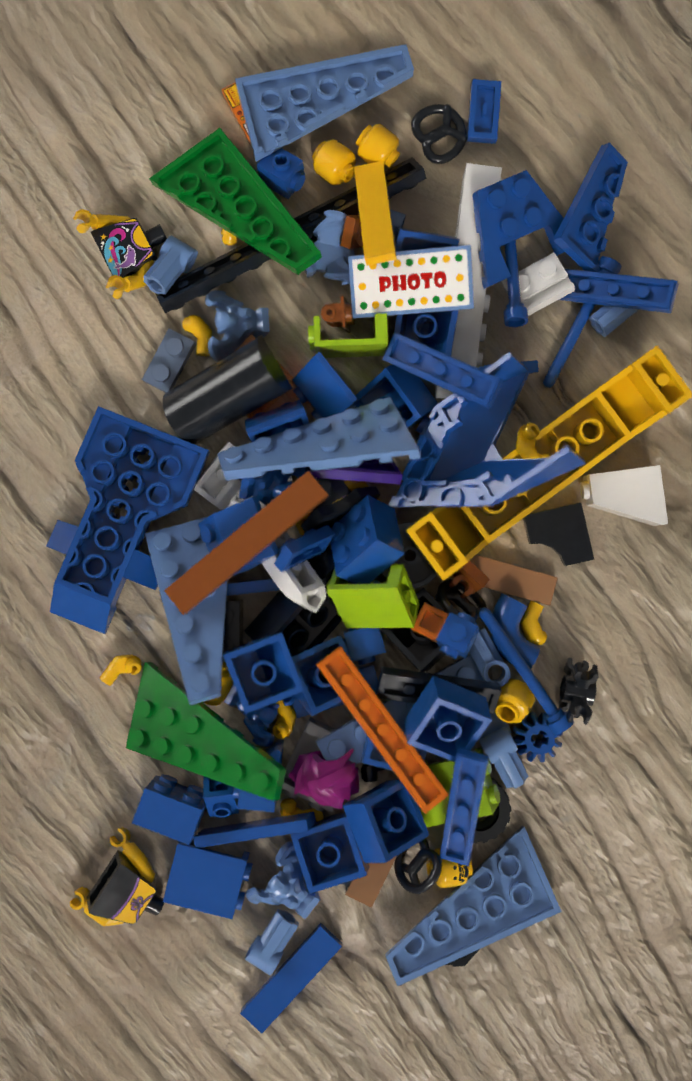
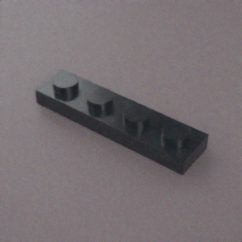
M388 667L381 668L376 688V695L380 699L415 703L431 678L436 676L485 696L490 713L494 714L501 693L500 683Z

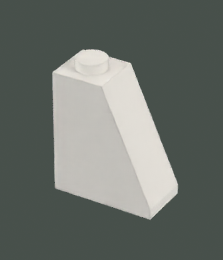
M660 465L583 476V482H580V494L583 500L586 499L587 506L652 526L668 524Z

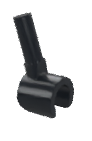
M363 764L361 768L362 779L364 782L378 781V771L385 769Z

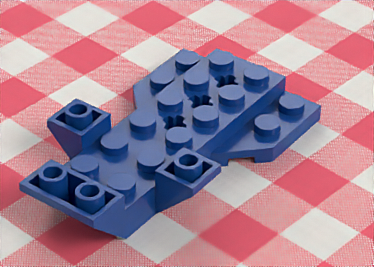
M98 406L75 458L77 468L87 487L90 501L79 527L57 520L46 545L48 548L66 554L54 582L50 607L51 613L106 634L117 609L115 605L127 579L151 589H157L158 583L151 556L140 552V546L151 521L188 506L195 485L209 456V450ZM148 451L150 460L140 464L141 461L137 456L139 454L144 455ZM134 478H138L136 481L139 484L138 488L128 491L127 481L132 482ZM123 505H126V516L116 519L118 515L114 513V510L116 508L121 509Z

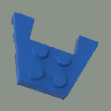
M527 170L472 194L476 232L480 234L481 250L479 251L480 263H483L484 277L481 279L484 289L511 277L500 247L544 228L556 256L564 253L553 241L564 218Z

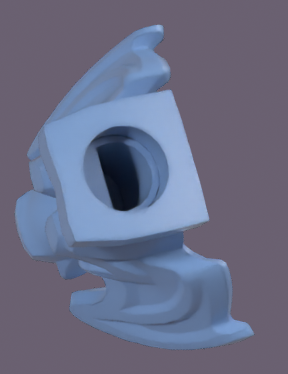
M327 210L324 212L326 218L313 231V235L318 239L314 244L320 250L322 258L305 270L306 277H313L318 271L325 273L324 277L327 279L342 281V285H349L348 256H355L354 249L340 246V238L343 235L347 215L340 211Z
M215 290L209 292L205 297V303L209 307H217L214 320L218 329L217 333H224L222 340H218L214 336L208 340V351L212 359L216 362L220 361L243 347L245 340L250 337L253 339L261 335L266 337L270 332L268 308H258L254 311L250 308H243L244 304L225 295V291Z
M289 841L279 849L275 858L277 866H283V871H279L278 874L269 880L267 888L258 889L253 887L246 891V898L253 904H258L259 902L277 906L284 904L290 909H295L302 918L306 919L320 901L318 892L309 894L293 842Z

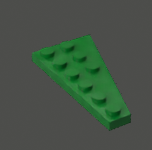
M221 128L215 130L149 178L153 186L297 275L322 258L320 250Z
M145 662L126 749L271 801L280 800L286 768L260 747L253 746L243 738L244 735L237 729L229 727L223 722L224 719L203 702L190 705L186 691L177 685V681L170 676H165L153 662Z

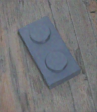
M169 328L142 380L165 393L172 390L196 346L195 341Z

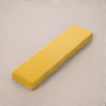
M383 160L355 166L354 171L366 266L397 260Z

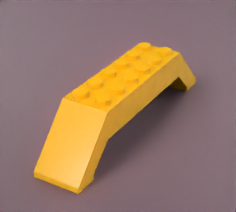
M656 345L539 431V435L536 436L534 448L543 458H549L565 446H568L580 455L586 464L492 507H436L408 528L406 532L444 581L467 564L469 560L490 542L635 435L692 397V391ZM516 448L503 457V459H523L516 451Z

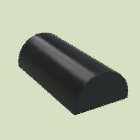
M261 335L165 393L162 402L166 418L176 434L187 442L197 444L293 388L264 337Z

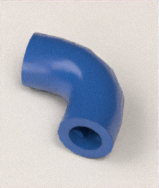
M501 593L494 607L493 615L531 669L539 656L540 646L528 641L520 633L519 624L528 606ZM491 634V639L496 649L498 650L500 656H502L505 660L512 664L507 655L505 654V652L503 651V649L500 647V645L494 638V636Z

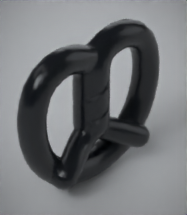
M449 104L429 105L417 112L412 119V133L422 143L424 155L430 162L435 164L447 163L457 157L463 150L467 140L466 127L461 116ZM432 114H443V124L427 134L421 131L420 123L424 118ZM451 120L454 122L457 129L451 127ZM448 135L457 139L455 146L445 154L437 155L432 151L431 145Z
M452 579L443 581L438 587L435 600L441 603L448 614L451 612L458 615L460 611L450 602L452 600L476 621L477 617H480V609L483 607L487 608L481 595L478 592L469 595L478 607L476 608L467 598L462 599L460 597L462 594L460 591H465V587L458 582L457 585L450 588L449 583Z
M426 838L418 842L420 851L409 865L403 863L407 850L399 854L394 861L397 880L406 891L413 894H421L429 890L436 883L442 871L441 858L437 852L430 849ZM431 859L433 864L432 871L426 880L420 883L418 872L427 860ZM405 873H408L411 882L407 879Z

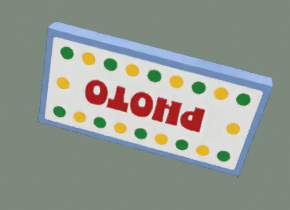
M471 245L396 252L397 260L366 266L364 255L348 256L353 319L374 317L375 314L386 313L387 316L474 309Z

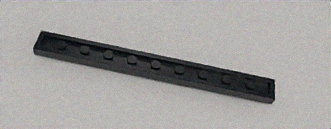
M413 157L385 171L389 200L392 196L404 190L412 189L419 182L427 179L424 168ZM356 186L295 217L294 220L312 240L315 237L313 235L314 229L326 218L324 215L325 211L336 210L345 213L347 216L359 215ZM245 243L179 277L166 294H156L165 313L177 310L192 299L207 295L212 289L221 284L230 283L237 276L249 270L259 268L271 258Z

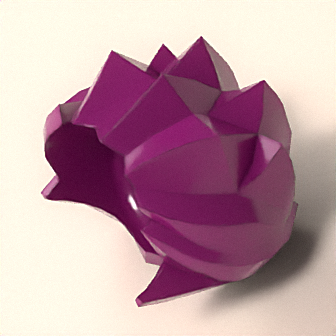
M351 749L337 760L325 761L321 751L299 755L293 770L288 775L295 782L294 795L301 793L312 797L323 806L342 809L344 799L350 801V796L359 792V769L356 767L355 762L350 761L354 749Z

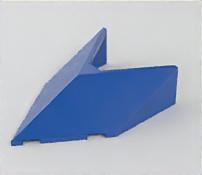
M508 352L483 370L504 380L491 409L454 392L434 406L429 416L431 418L430 424L424 436L421 435L417 442L421 459L408 461L402 474V484L396 496H392L388 505L391 507H492L582 466L586 462L568 446H565L549 458L503 459L496 447V443L530 373L525 365Z

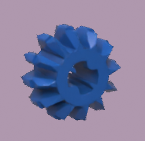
M531 711L529 713L530 720L527 721L525 719L521 722L523 724L522 728L518 726H513L512 728L515 733L519 734V736L512 738L516 745H520L517 752L519 755L526 754L527 760L530 762L535 759L536 755L540 762H545V753L555 757L556 753L552 750L553 746L562 747V743L555 738L563 735V732L558 735L552 733L547 725L548 720L546 717L548 715L545 712H542L537 718L536 713ZM540 732L543 735L542 739L534 741L531 736L533 734L538 735Z

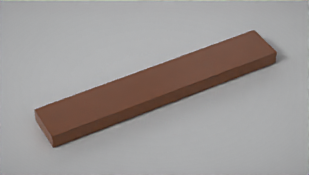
M307 471L164 590L179 611L186 615L329 497L328 493L315 477Z

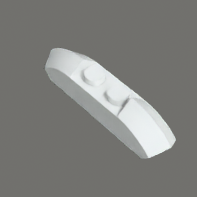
M234 496L230 500V506H233L247 499H241L239 498V496ZM259 501L263 509L266 505ZM287 532L275 541L278 550L284 542L291 538ZM279 554L261 563L284 595L305 609L317 613L326 598L324 583L307 560L282 573L274 564Z

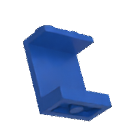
M193 839L190 845L179 841L163 902L233 920L235 910H241L246 892L240 890L243 880L249 881L253 866V863L248 862L250 852L244 851L241 858L205 848H197L192 845Z

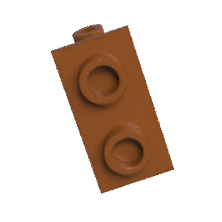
M340 296L341 303L325 305L321 310V317L329 326L343 327L348 333H351L350 325H355V319L352 316V304L348 303L344 296Z

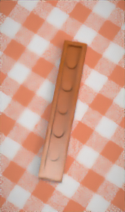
M341 646L315 664L423 813L426 814L449 796V793L416 748L407 744L406 734Z

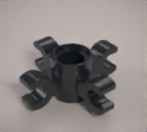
M572 658L567 659L564 666L566 675L563 676L560 685L558 709L561 708L564 712L568 710L566 713L568 722H572L574 718L582 716L584 719L583 723L588 725L592 717V710L589 706L593 705L596 697L598 667L593 665L592 669L588 671L589 664L585 660H583V663L577 662L573 666Z

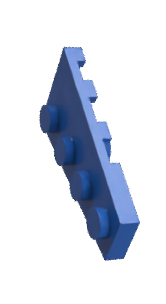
M610 142L601 145L553 238V241L584 271L600 272L598 260L600 253L605 251L608 240L604 238L608 224L613 221L615 213L613 211V202L615 198L619 197L628 163Z

